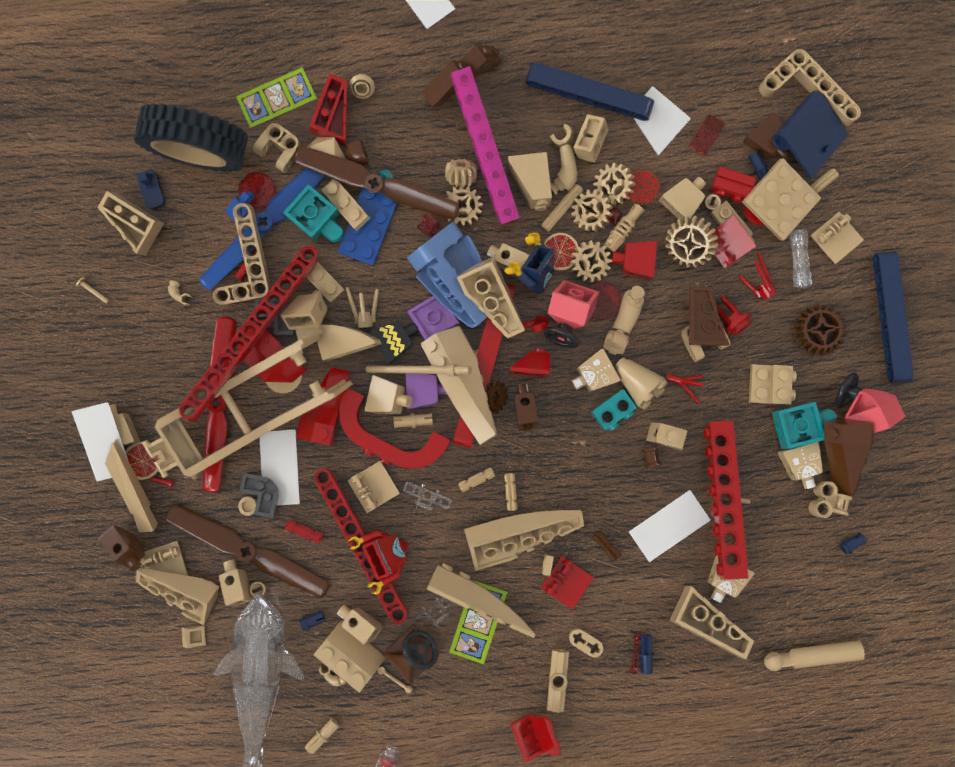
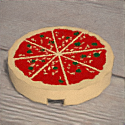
M556 233L545 240L544 245L546 247L555 249L553 270L565 271L570 269L574 265L570 264V261L574 260L571 254L577 253L575 251V247L578 246L576 240L566 233Z
M142 442L134 443L127 448L125 452L128 461L139 480L150 479L159 472L154 462L161 459L160 456L156 455L151 458Z

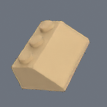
M341 620L314 653V656L356 691L360 692L386 657L372 644L364 645L341 626L343 620Z

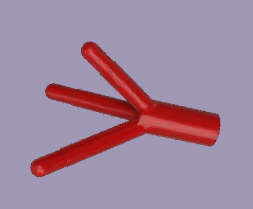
M667 373L665 378L667 381L680 384L697 404H700V401L685 384L703 387V383L690 381L701 379L703 375L683 378Z

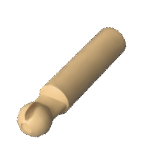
M856 640L790 649V652L787 653L772 651L766 654L764 664L770 671H778L783 667L791 666L794 669L860 661L864 660L865 653L862 643Z

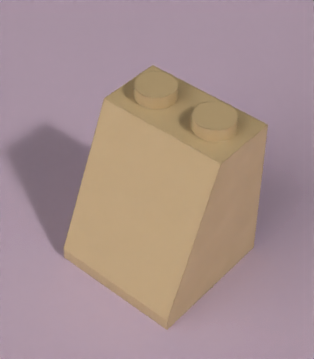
M547 152L508 156L507 171L530 209H535V211L546 210V207L550 206L552 199Z

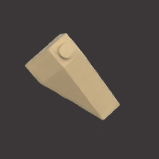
M139 568L136 571V582L156 596H163L171 607L174 604L182 609L181 614L202 625L206 623L218 597L219 586L214 582L198 577Z

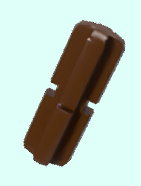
M601 531L593 535V539L601 548H604V551L613 561L621 556V553L613 544L609 543L610 541Z

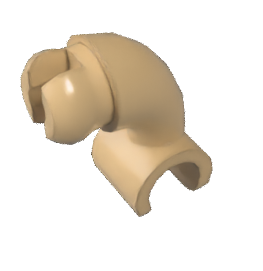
M171 280L168 286L170 296L185 306H190V304L184 302V299L186 297H193L186 293L180 295L178 289L180 283Z
M320 665L319 672L321 675H324L329 684L336 687L346 684L338 675H332L330 668L325 671Z

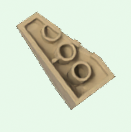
M494 256L474 265L457 276L464 294L478 306L481 312H484L489 317L492 323L507 338L525 331Z

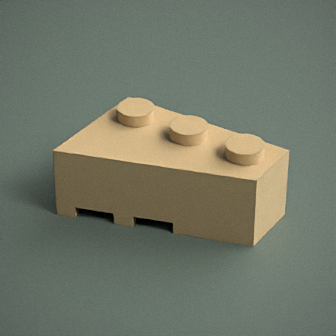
M106 191L98 206V209L112 226L116 227L121 233L122 238L131 245L133 251L138 255H147L164 222L119 194Z

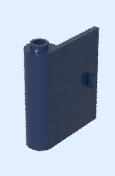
M814 91L805 98L772 137V143L780 150L790 149L809 179H811L843 142L848 133L823 94Z

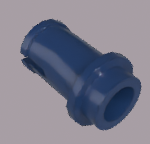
M859 532L848 540H842L839 546L845 554H852L854 549L866 544L867 541L862 533Z
M322 610L307 617L302 616L299 622L303 631H309L311 627L326 622L324 615H322Z

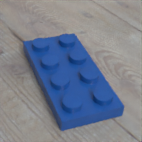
M362 187L357 203L371 219L358 231L348 223L338 249V254L374 267L398 202L391 200L381 192L371 193L366 187Z

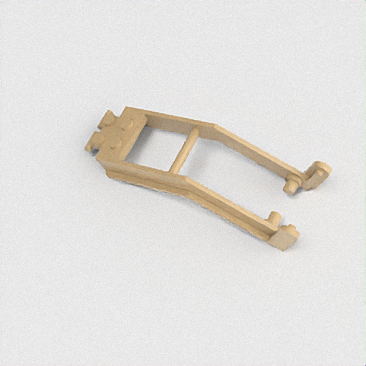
M319 329L225 383L215 398L219 395L222 396L244 435L205 458H202L180 422L179 418L182 416L179 413V408L158 419L155 428L161 438L150 444L148 440H145L142 444L151 458L156 455L160 456L161 459L154 462L162 477H167V470L177 465L185 476L192 477L267 432L336 397L353 385L351 380L346 382L343 379L325 390L316 381L309 385L313 392L312 398L253 430L250 429L229 394L228 390L289 356L291 360L294 359L297 366L307 362L302 355L304 353L302 349L321 339L319 335L323 333L322 330ZM205 393V394L199 396L197 399H199V400L205 399L206 396H207V393ZM193 407L187 408L185 415L195 409Z

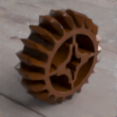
M819 304L814 305V308L811 306L807 307V311H801V316L796 317L799 323L794 324V327L798 330L793 332L794 335L799 336L795 341L802 342L799 348L806 347V353L812 351L814 356L818 354L824 356L826 352L831 354L833 349L838 350L840 348L838 344L845 342L841 337L847 335L845 332H842L843 329L847 328L846 325L841 324L845 319L838 318L841 312L834 313L833 307L828 309L827 305L820 307ZM814 316L812 327L807 329L808 321ZM825 318L830 322L831 325L825 322ZM817 328L822 329V330L827 329V330H825V331H823V332H821V331H813V330H815V329H817ZM833 332L831 340L826 344L828 333ZM808 335L813 336L816 343H814Z

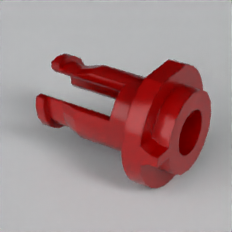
M724 294L720 297L721 301L731 311L732 315L728 317L716 303L717 312L720 319L727 326L725 329L727 336L731 334L737 336L752 324L750 322L752 315L749 312L742 314Z

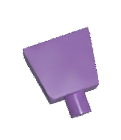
M405 373L406 395L412 397V404L410 407H407L408 410L439 403L438 395H448L442 384H438L437 375Z

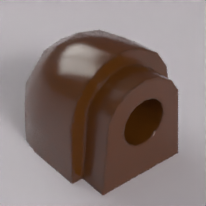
M358 140L346 145L347 150L345 152L350 161L361 165L369 163V157L363 141Z

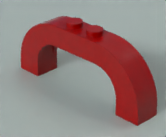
M349 388L345 390L339 407L340 422L346 435L355 444L364 448V453L372 457L374 454L380 456V461L389 466L393 463L404 468H420L435 462L447 449L451 440L435 432L431 434L427 444L416 452H406L370 434L361 426L359 420V412L366 397Z

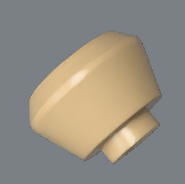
M360 73L350 80L349 89L355 97L366 99L374 93L375 84L367 74Z

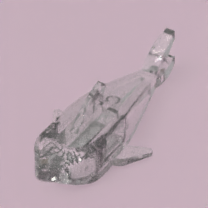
M258 593L240 613L235 622L234 649L224 656L213 673L215 677L232 671L235 703L245 747L242 767H262L263 744L279 690L282 672L298 680L305 678V674L295 656L285 650V630L282 616L261 593Z

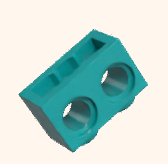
M622 389L590 413L603 431L607 429L612 431L619 426L618 421L623 417L627 420L634 415L633 410L637 407L625 390ZM619 401L626 403L627 408L625 411L618 409ZM604 412L611 414V421L608 423L602 419Z

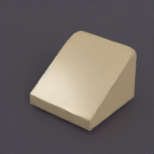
M205 625L182 627V644L184 648L206 645Z

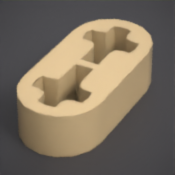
M573 628L569 632V640L573 646L591 657H598L602 654L603 645L597 638L581 628ZM580 632V636L585 640L584 643L580 640L574 642L573 634L577 635ZM589 642L592 645L598 643L597 647L599 648V650H594L593 652H591V648L587 645V643Z

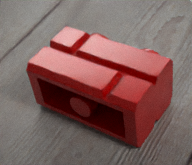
M719 166L715 172L710 192H714L720 198H725L726 196L732 198L733 202L742 204L745 197L753 190L756 177Z

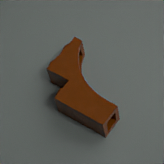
M475 45L460 61L451 60L421 93L432 107H441L455 93L450 78L452 72L470 66L475 78L502 62V59L499 57V51L494 46Z

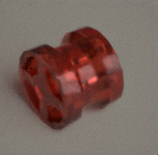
M425 214L422 223L418 224L417 228L432 238L434 231L441 224Z

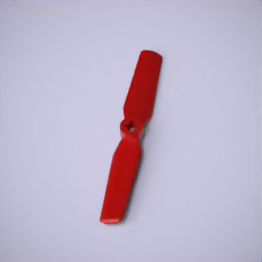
M219 317L216 319L210 366L235 335L236 321L233 318ZM223 361L222 367H229L232 364V361ZM217 375L212 376L210 383H217L220 377ZM221 395L214 398L207 407L210 413L205 427L204 458L225 446L227 433L225 410L227 409V404ZM218 399L221 402V406H218L216 409L213 402H216ZM223 459L203 470L202 489L205 492L214 493L219 491Z

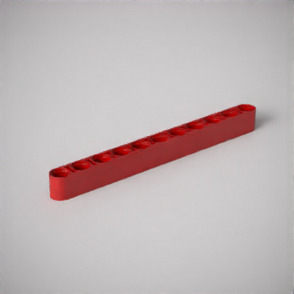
M305 246L299 251L179 407V413L186 421L194 422L199 419L317 265L318 254L314 247ZM307 254H311L314 256V258L311 260H307L304 258V256ZM295 269H301L303 271L299 275H295L292 273ZM283 284H290L291 288L283 290L281 286ZM272 299L279 300L277 305H271L269 302ZM260 314L268 315L267 319L263 321L257 318ZM247 330H256L253 336L246 335ZM238 344L244 346L240 352L234 351V347ZM231 360L232 364L229 367H222L223 361ZM212 376H219L220 379L217 383H210ZM200 392H207L205 399H197V395ZM193 407L195 409L194 414L186 416V409Z

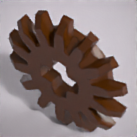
M499 380L497 382L492 381L491 385H487L488 391L485 390L488 396L489 410H491L492 414L494 411L496 414H499L498 409L503 411L502 406L507 405L505 401L508 398V395H506L508 389H503L505 383L500 385L501 381ZM497 395L498 397L497 399H495L494 402V400H492V396Z

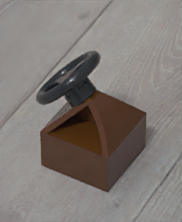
M413 623L384 651L383 655L406 681L411 684L424 670L430 669L435 665L440 652L433 637L424 631H420Z

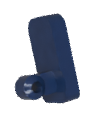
M154 170L138 173L136 178L146 207L151 210L163 207L166 204V200L157 173Z

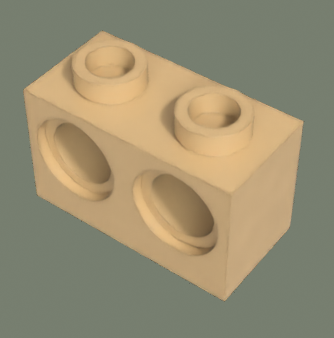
M587 114L573 147L578 159L596 162L609 130L605 118Z

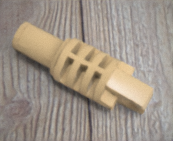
M634 204L628 214L621 217L617 226L610 232L604 244L609 251L615 252L626 241L625 238H628L629 234H631L635 228V222L644 212L640 205Z

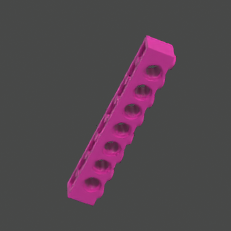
M469 66L452 72L450 78L499 224H504L520 217L471 68Z

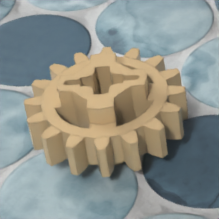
M613 163L612 167L607 164L605 165V171L599 170L601 175L595 176L598 182L593 183V185L598 187L596 190L599 191V194L601 192L606 194L604 189L608 190L609 196L606 194L605 198L608 197L611 200L609 203L615 206L617 201L623 204V198L629 199L627 194L634 192L631 189V186H635V183L631 181L634 175L629 174L631 170L625 168L623 164L618 166V164ZM620 173L623 174L625 180L621 179Z
M460 186L459 190L453 187L452 193L446 192L447 199L461 205L466 204V208H460L456 219H454L456 226L458 223H461L462 227H465L467 222L471 226L472 220L478 221L477 214H482V211L478 209L483 207V203L479 202L481 196H476L477 190L471 192L470 186L466 189ZM472 201L475 203L474 211L470 207Z
M595 189L592 194L590 190H587L586 195L580 193L581 198L574 199L577 204L571 206V208L575 209L571 216L576 217L574 223H580L579 228L583 229L585 227V230L588 232L592 228L596 232L598 226L603 229V223L610 222L607 217L613 215L609 212L613 206L608 204L611 200L608 197L605 198L606 194L603 192L599 194V191ZM587 207L592 208L593 210H595V212L597 213V215L594 214V213L592 214V213L590 212V210L587 209Z
M592 240L587 245L583 242L581 243V248L579 246L575 247L577 253L571 254L574 260L570 261V264L575 266L571 271H577L578 273L575 277L582 276L583 282L587 278L589 283L594 282V278L596 281H599L601 276H607L605 270L611 269L607 265L612 262L611 259H607L610 252L605 253L606 246L600 248V242H596L595 245H593ZM591 249L588 254H582L584 250ZM590 258H592V261H591V262L594 263V264L591 265V266H590V261H588V259H590ZM593 269H599V272H597L596 274H591V272H593Z

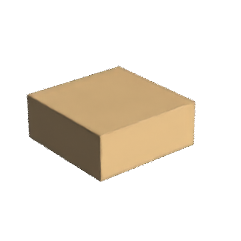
M545 553L542 575L550 576L554 559V556Z

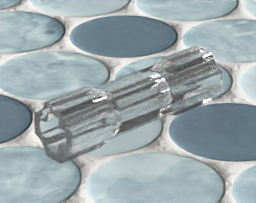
M797 229L790 233L794 266L793 282L794 288L797 289L812 286L807 229Z

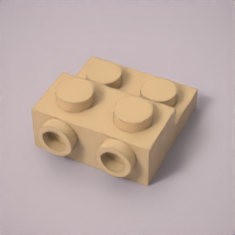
M750 365L749 403L791 405V402L796 397L795 390H792V382H795L797 377L796 371H793V366Z

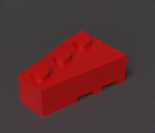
M332 74L328 75L309 126L310 133L320 137H334L337 143L345 146L347 80Z

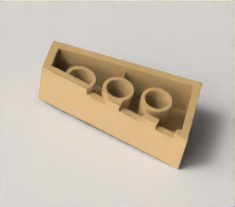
M685 586L669 621L739 658L747 659L754 641L727 619L722 612L711 605L692 586Z

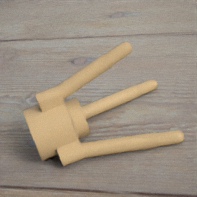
M346 287L355 324H358V328L373 327V323L376 322L375 315L379 290H375L371 315L370 312H365L363 293H359L361 312L357 314L350 289Z

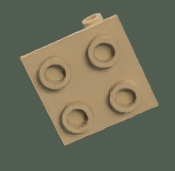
M840 212L810 235L834 264L838 263L864 241L850 224L851 217L848 214L842 215Z
M381 461L347 480L366 513L400 494Z
M178 541L145 551V556L140 560L141 567L144 566L145 569L188 576Z

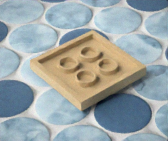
M782 158L776 162L745 197L742 203L780 241H784L821 197Z

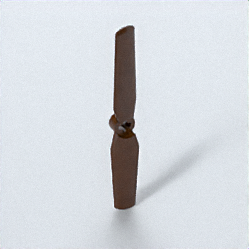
M300 146L296 150L294 156L295 164L348 186L366 187L371 193L381 192L395 202L451 220L456 219L459 213V204L401 179L384 178L381 174L372 173L359 163L305 146ZM377 178L379 186H375L374 188L373 183H371V180H375Z
M178 504L172 505L166 514L165 520L222 553L235 554L243 562L251 561L262 572L318 598H322L328 590L329 583L272 550L256 548L255 544L249 541L246 542L231 528ZM249 547L251 555L248 554L244 556L242 548L245 549Z

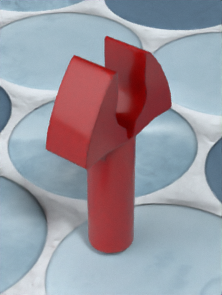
M536 315L535 320L522 321L524 328H533L534 333L543 331L549 325L548 318Z

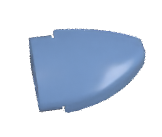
M452 222L414 251L407 259L417 272L421 270L416 277L424 287L455 317L467 326L474 328L486 319L487 315L481 312L478 306L464 294L457 276L482 262L471 238L468 235L463 237V233Z

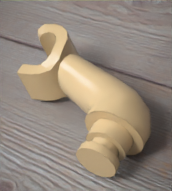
M567 124L563 126L564 132L567 133L564 139L558 140L554 134L550 136L554 144L560 148L561 169L557 173L559 177L554 179V183L550 182L551 189L555 195L558 194L557 191L571 190L577 181V166L572 148L575 138L572 128Z
M634 286L631 290L625 292L612 327L613 330H609L606 335L603 348L609 350L608 352L611 354H623L629 341V336L627 335L630 334L636 324L644 303L643 296L645 291L640 286Z

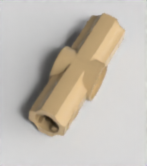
M552 649L547 710L552 712H564L565 693L568 684L569 651ZM560 676L563 678V681L560 684H554L553 679Z

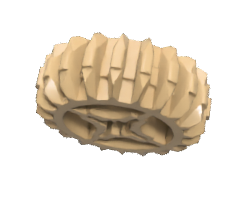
M686 216L684 220L680 218L677 220V223L674 222L671 225L672 229L667 231L669 236L665 240L669 243L666 244V248H671L668 255L674 254L673 261L679 259V265H682L684 262H686V267H690L691 263L694 267H697L699 263L704 265L706 263L705 260L710 261L711 255L716 253L714 248L718 246V243L715 242L718 236L712 235L715 232V228L709 229L708 227L711 223L708 222L705 225L703 223L704 218H701L699 221H697V216H693L692 220L689 216ZM690 228L688 235L678 236L680 230ZM698 231L703 234L704 238L698 235ZM680 246H683L685 248V252L680 248ZM706 247L703 253L693 255L696 248Z

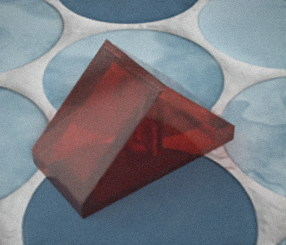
M708 114L689 146L705 156L725 123Z

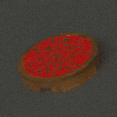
M636 169L629 174L634 175L631 181L635 183V186H631L634 192L628 193L629 199L626 200L633 205L649 206L660 194V180L656 174L647 169Z

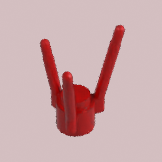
M758 253L757 256L762 269L758 262L754 264L763 283L758 285L759 290L742 275L739 276V279L755 293L757 298L762 297L763 300H766L775 295L777 291L761 253Z

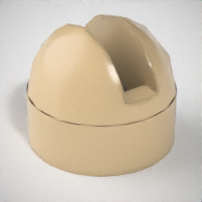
M710 194L706 197L705 204L707 208L715 210L720 206L721 199L717 194ZM712 197H715L714 204L710 205Z
M254 582L249 588L250 595L254 598L263 596L266 590L265 585L261 582ZM261 587V591L253 594L252 590Z

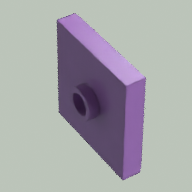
M434 296L407 311L424 340L435 333L460 325L457 318Z

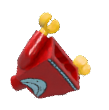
M373 531L362 535L361 538L352 537L348 540V542L355 540L357 543L356 546L350 548L351 550L357 549L360 544L364 543L362 548L376 579L381 580L378 583L370 582L368 584V588L374 584L377 587L372 594H378L382 586L386 587L400 577L403 564L407 561L405 551L408 549V545L404 540L399 541L398 536H389L388 533Z

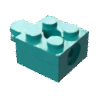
M309 184L283 212L293 224L314 242L321 235L333 243L339 242L343 238V229L335 222L336 218L340 215L338 209Z
M816 402L771 412L781 449H791L823 441L825 421L837 418L833 410L824 409L818 411Z

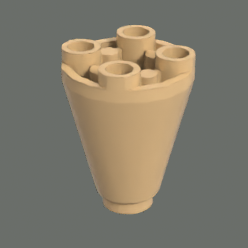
M623 357L614 366L621 382L635 404L643 410L649 407L652 403L650 400L654 396L658 398L665 391L664 387L668 382L664 377L630 359L627 360Z

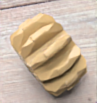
M458 158L457 160H451L445 168L446 181L450 185H456V187L471 186L477 178L476 164L466 159Z

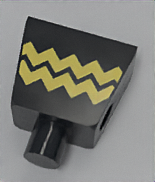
M396 321L374 329L370 333L381 340L382 344L378 345L390 365L413 346L410 337L419 333L414 323L403 328L400 321Z

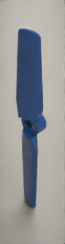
M305 168L273 197L265 211L255 216L260 239L263 238L265 233L273 229L274 224L276 225L287 219L283 212L308 184L315 189L326 176ZM260 220H266L267 225H261ZM251 227L244 230L246 236H251L253 233ZM239 236L199 278L204 288L211 290L244 259ZM250 245L248 252L251 253L256 247Z

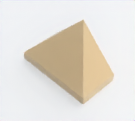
M317 137L307 146L308 148L346 159L334 137Z

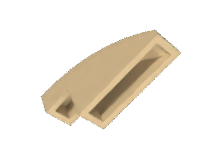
M320 325L319 328L295 329L298 341L319 329L322 330L323 333L319 335L321 339L317 340L322 360L331 361L382 344L378 338L350 327Z

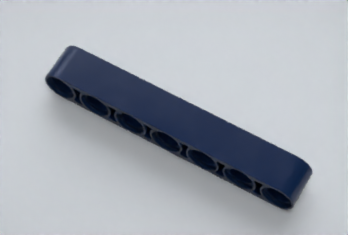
M538 63L531 64L525 81L530 87L641 121H648L650 119L655 102L650 97Z
M896 251L875 253L873 256V268L887 378L890 383L911 381L913 379V367L899 257Z

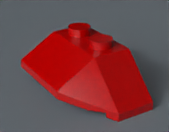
M254 329L246 331L247 336H253L256 333ZM267 329L245 357L244 361L251 368L285 349V347ZM242 344L238 345V352L243 350L244 346ZM289 356L257 375L264 382L293 383L307 369L302 364L297 366L294 359L291 360Z

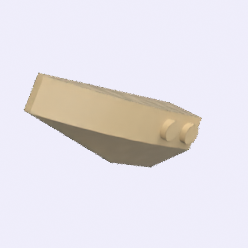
M460 326L435 333L421 343L432 366L457 364V366H471L472 368L471 374H457V376H448L447 374L436 375L460 416L479 444L482 445L495 437L497 432L492 412L489 410L488 396L484 390V381L479 371L478 358Z
M581 510L541 511L493 520L466 528L464 531L475 571L514 560L518 558L517 554L524 551L529 553L535 550L534 546L540 543H550L557 535L562 537L583 527L584 521Z

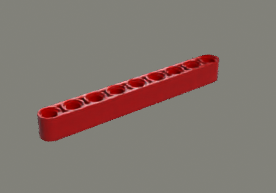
M506 283L513 299L516 285ZM487 317L477 353L478 367L484 381V390H487V385L490 382L503 335L489 317ZM460 416L452 444L471 449L474 435Z
M329 469L318 470L314 475L315 483L346 540L348 541L352 537L361 538L366 532L335 475ZM322 472H326L329 476L326 483L320 480ZM331 489H335L338 492V497L335 500L329 497ZM340 506L346 507V516L339 515L338 509ZM349 523L356 525V533L348 531L347 526ZM355 540L348 542L350 547H354L357 544ZM358 548L352 550L369 582H376L372 568L366 565L367 557L364 550H359ZM392 582L386 587L382 586L381 591L376 595L388 617L395 624L403 623L407 618L408 609L394 583ZM374 584L372 586L375 591L377 588L376 585ZM386 592L393 593L394 600L387 601L384 594ZM396 609L403 611L404 616L402 618L394 616Z

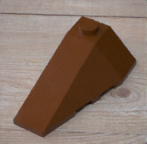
M837 417L825 421L824 441L832 482L837 486L838 493L854 496L861 478L860 473L863 465L866 464L868 459L866 458L868 451L872 448L874 442V423Z

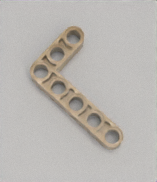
M797 49L766 76L759 86V92L762 96L771 97L794 76L809 93L816 91L823 94L843 126L851 125L861 114L859 106L802 49ZM794 58H795V59H798L799 62H800V64H799V63H796V62L794 61ZM780 71H784L787 76L782 75ZM807 72H810L813 77H810ZM767 83H770L773 88H769ZM820 85L824 86L826 91L822 90ZM833 99H836L839 104L834 103ZM846 112L850 113L852 118H849Z
M248 203L237 204L233 209V215L249 281L217 288L213 293V298L220 305L264 297L271 289L254 209ZM242 206L248 210L246 217H242L239 213ZM245 226L252 228L253 233L251 236L244 234ZM250 245L256 247V255H251L248 252ZM254 264H258L261 267L260 274L253 272L252 267ZM258 283L265 285L266 290L264 293L257 290ZM239 287L246 289V296H241L238 293ZM221 290L227 292V300H223L220 297L219 293Z

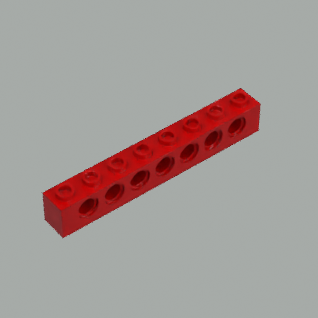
M709 422L704 427V438L708 442L705 453L706 457L709 458L710 464L707 466L708 477H711L709 494L713 497L711 515L715 519L712 530L717 544L714 545V552L718 556L719 563L716 564V573L720 576V580L748 579L734 422ZM717 437L723 440V446L716 444L715 439ZM718 456L724 458V460H725V465H724V466H721L720 464H718V462H717ZM720 476H724L727 479L726 485H722L719 482ZM722 495L728 497L729 503L727 505L721 502ZM724 514L728 515L731 519L729 525L723 522ZM726 534L732 537L730 545L725 542L724 537ZM728 554H731L734 557V563L732 565H730L726 560Z

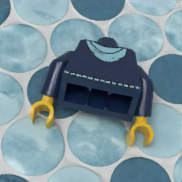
M538 233L528 234L529 236L525 238V241L528 245L535 244L536 247L523 264L522 271H520L518 262H510L508 264L511 268H505V272L509 275L516 274V278L526 288L539 294L544 292L546 285L553 276L555 249L548 248L543 243H540V235Z

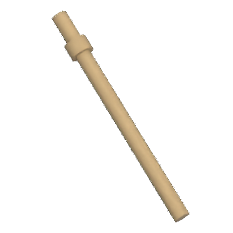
M448 364L447 366L367 365L366 372L447 374L448 376H457V374H471L472 368L471 366H457V364Z

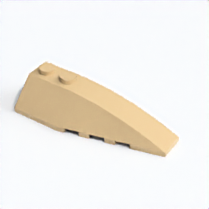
M445 563L442 566L437 565L427 590L467 609L472 606L477 613L483 616L491 615V618L496 622L504 625L507 623L512 629L532 638L535 637V632L512 608L492 592L471 580L470 575L462 571L458 574L452 571L453 567Z

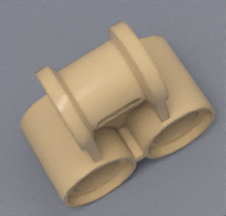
M818 481L815 483L816 487H813V491L819 498L810 502L809 512L813 516L821 518L829 517L832 512L848 516L849 502L853 497L838 493L837 486L833 482ZM825 485L828 487V492L826 494L823 493V487ZM820 504L823 505V511L821 513H819L818 507Z

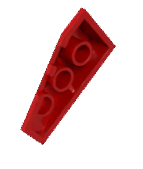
M331 367L322 381L321 387L327 390L343 379L347 382L350 371ZM345 390L336 397L302 414L296 438L333 446L340 418V402Z

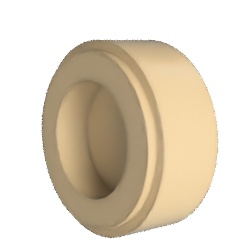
M252 496L242 498L238 504L240 513L245 516L253 515L257 499Z

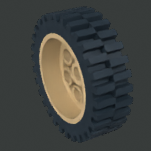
M151 103V105L145 104V106L143 105L140 108L134 141L139 147L145 148L146 151L152 152L154 155H160L164 159H171L173 162L192 165L195 168L201 167L206 170L233 172L242 168L248 135L246 132H243V129L237 128V125L229 124V121L220 120V117L210 116L206 112L200 113L196 109L191 108L189 110L186 107H176L172 104L167 106L164 103H159V105Z

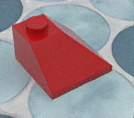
M536 348L535 351L529 352L512 365L509 374L548 377L550 375V353H546V349Z

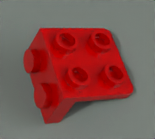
M527 714L510 724L524 762H529L543 753L553 756L561 754L560 743L552 730L553 724L546 716Z

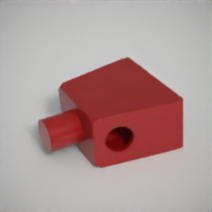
M657 241L627 243L623 248V253H612V263L622 264L621 272L623 274L652 280L655 274Z

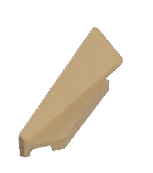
M114 440L105 465L130 513L133 514L138 531L152 532L158 523L150 509L151 504L118 440Z

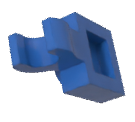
M244 191L240 198L235 197L225 213L235 221L233 215L234 207L239 203L250 204L255 195L251 191L248 193ZM242 206L239 213L242 217H246L248 210Z

